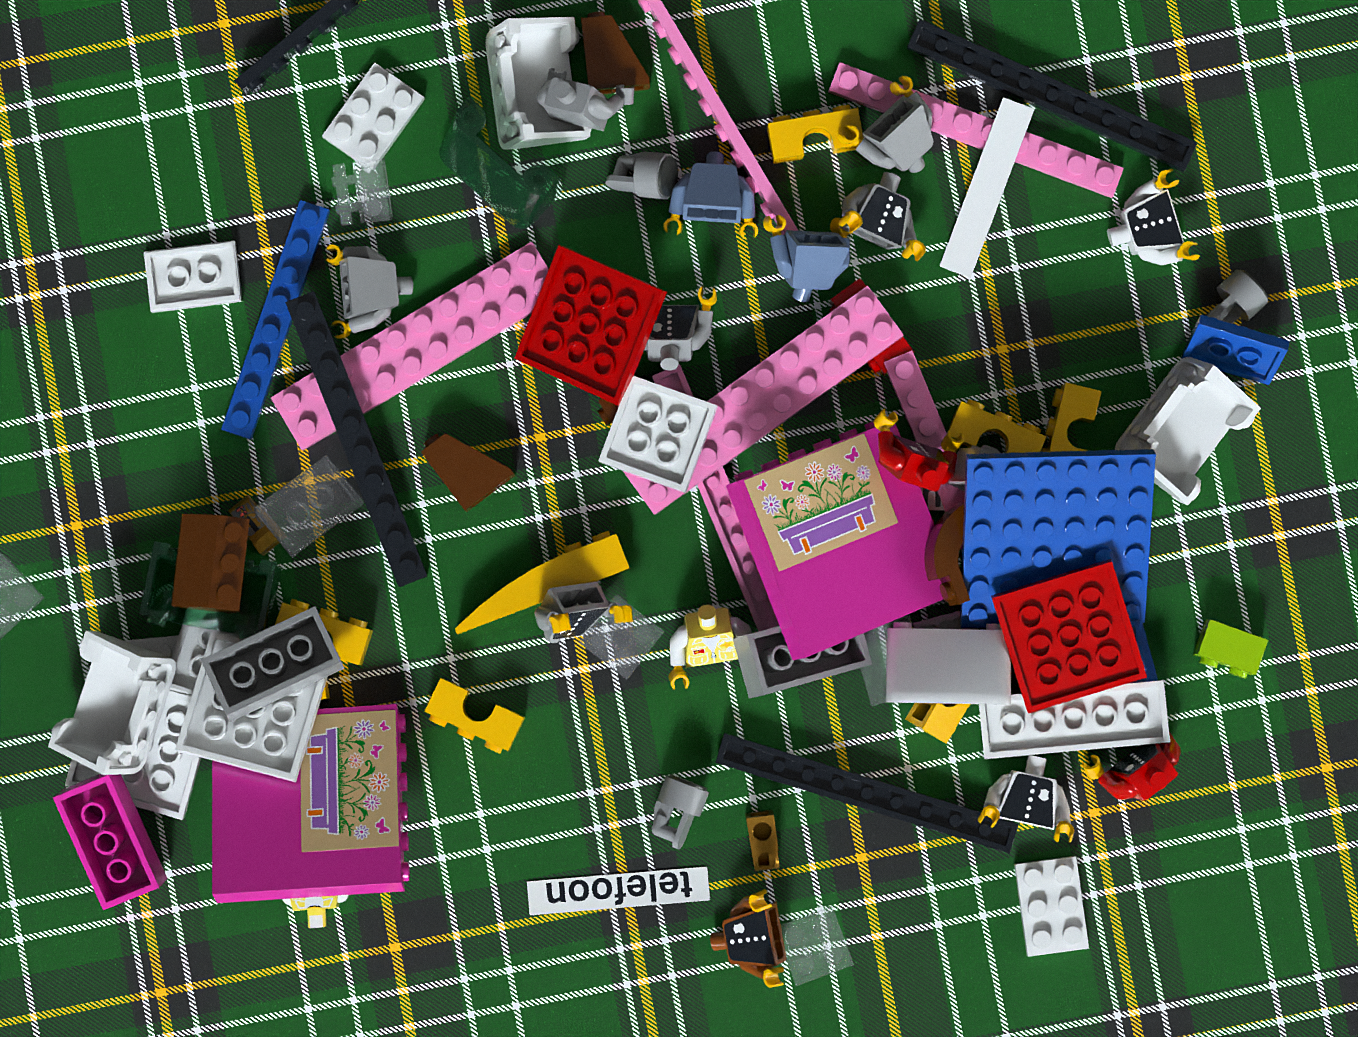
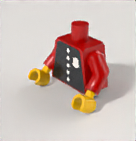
M883 409L873 422L874 426L881 431L878 433V462L897 479L937 492L941 485L949 482L954 476L957 462L956 452L964 442V435L960 434L958 439L954 440L951 437V430H949L941 442V447L944 450L942 452L940 449L893 435L890 432V428L898 421V416L893 411L887 417L885 409Z
M1169 731L1170 742L1140 745L1107 770V772H1104L1102 763L1096 755H1091L1092 761L1095 764L1093 767H1087L1084 763H1082V766L1088 778L1099 779L1098 783L1116 799L1136 798L1145 801L1160 789L1165 788L1169 782L1178 776L1179 773L1175 765L1178 764L1181 749Z

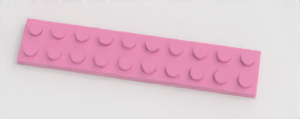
M533 242L528 243L341 355L342 362L363 414L532 314L549 270ZM313 372L271 397L301 450L307 449L336 431Z
M866 286L707 401L717 405L718 408L687 492L904 336L869 286ZM623 471L654 515L685 494Z

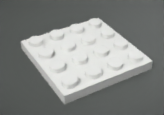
M211 631L203 658L244 639ZM201 664L175 749L182 753L296 782L328 677L230 722L203 664Z
M169 690L144 766L135 774L121 775L136 807L183 820L187 812L201 757L182 753L175 749L191 696ZM72 759L65 786L69 787L100 773Z

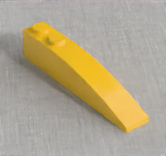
M609 531L593 536L594 543L582 547L581 542H577L564 547L565 554L531 569L482 603L455 628L456 633L461 634L542 603L550 588L597 582L630 569L617 534L611 536Z

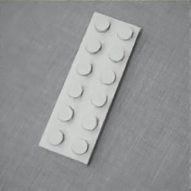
M1164 680L1124 684L1032 713L1027 712L1022 694L1011 695V705L979 704L984 759L1170 742Z

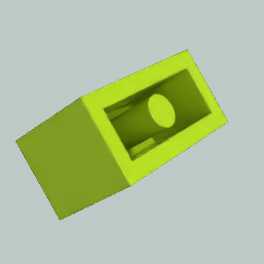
M1209 619L1204 621L1193 655L1201 657L1199 663L1213 668H1217L1218 664L1230 668L1228 673L1246 679L1247 674L1257 675L1268 640Z

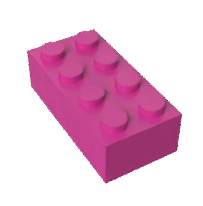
M98 774L62 789L53 797L103 910L160 888L167 880L165 871L121 774Z

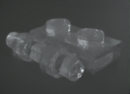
M385 158L353 162L354 174L346 175L345 163L333 165L334 177H331L332 187H336L338 204H335L336 214L340 215L341 226L353 224L351 212L359 211L361 223L393 219ZM355 184L358 201L350 202L348 185Z

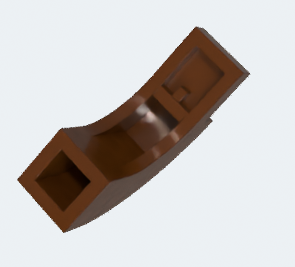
M964 502L949 509L940 517L933 526L925 547L924 560L928 581L940 579V592L943 599L948 601L949 606L970 601L958 564L959 551L963 544Z

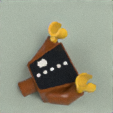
M764 889L743 897L730 910V917L722 921L723 931L713 932L710 936V942L714 951L727 949L728 960L731 964H738L742 970L763 979L765 985L772 988L784 985V982L780 981L778 973L784 972V968H774L772 966L781 964L787 960L777 903L767 904L765 902L764 894L767 893V890Z

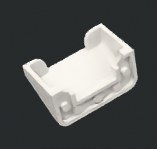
M574 17L508 18L487 33L486 53L497 135L503 150L579 141L590 137L591 128L553 120L549 117L544 106L537 102V94L547 81L550 68H555L554 72L564 73L566 71V80L572 81L568 53L579 42V30L575 26Z
M1186 357L1177 362L1119 438L1115 450L1154 449L1156 453L1154 483L1180 503L1189 505L1200 493L1201 480L1195 476L1196 472L1230 428L1239 430L1249 427L1261 408L1216 366Z
M893 622V628H887L886 703L1011 705V658L1000 624H986V630L912 628V623Z
M86 630L80 643V655L84 660L91 662L84 687L74 717L62 719L55 724L48 747L102 775L135 774L142 769L147 760L175 675L176 662L174 659L158 652L97 631Z

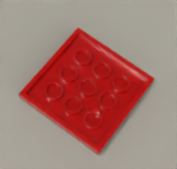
M558 245L514 359L619 406L636 372L667 291L565 246Z
M1111 559L991 595L1028 713L1147 678Z

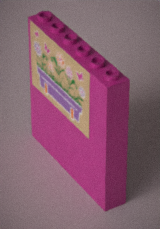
M874 421L864 425L866 431L857 433L855 428L839 434L840 441L832 444L830 438L813 444L815 451L807 454L804 449L795 451L787 455L789 460L780 464L778 459L760 465L762 468L761 472L753 474L752 469L734 475L736 482L726 485L792 660L809 657L943 600L939 587L941 584L940 579L928 581L925 570V547L934 522L919 486L897 479L878 462V433L881 431L874 426ZM895 423L890 428V432L901 437Z
M397 704L318 709L296 782L212 760V895L217 903L405 891L404 881H410L409 862H404V851H409L408 832H403V821H408L407 802H402V791H407L408 784L407 774L402 773L401 762L407 761L406 743H401V733L406 732L405 714H400Z

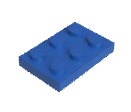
M1200 315L1183 349L1182 359L1191 357L1212 364L1220 371L1269 385L1288 351L1290 341L1251 330L1244 326L1224 322L1214 317Z

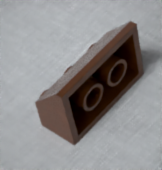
M207 514L181 515L171 606L230 614L239 612L250 519Z

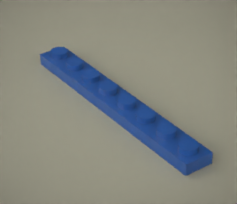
M302 200L299 201L221 428L223 431L249 440L253 438L292 324V318L285 302L302 295L330 213L329 209Z

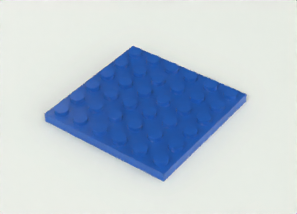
M1154 449L966 454L962 578L970 601L960 604L961 628H986V624H1000L991 595L1108 559L1112 560L1130 621L1141 620V623H1145L1156 461Z

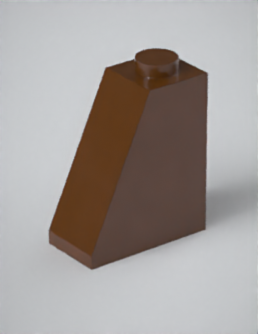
M592 12L587 14V18H581L588 85L593 86L603 95L616 93V85L620 84L624 85V88L634 86V91L650 90L647 73L612 15H605V12Z
M437 433L423 444L425 449L421 453L466 512L515 477L510 468L446 433L441 437Z

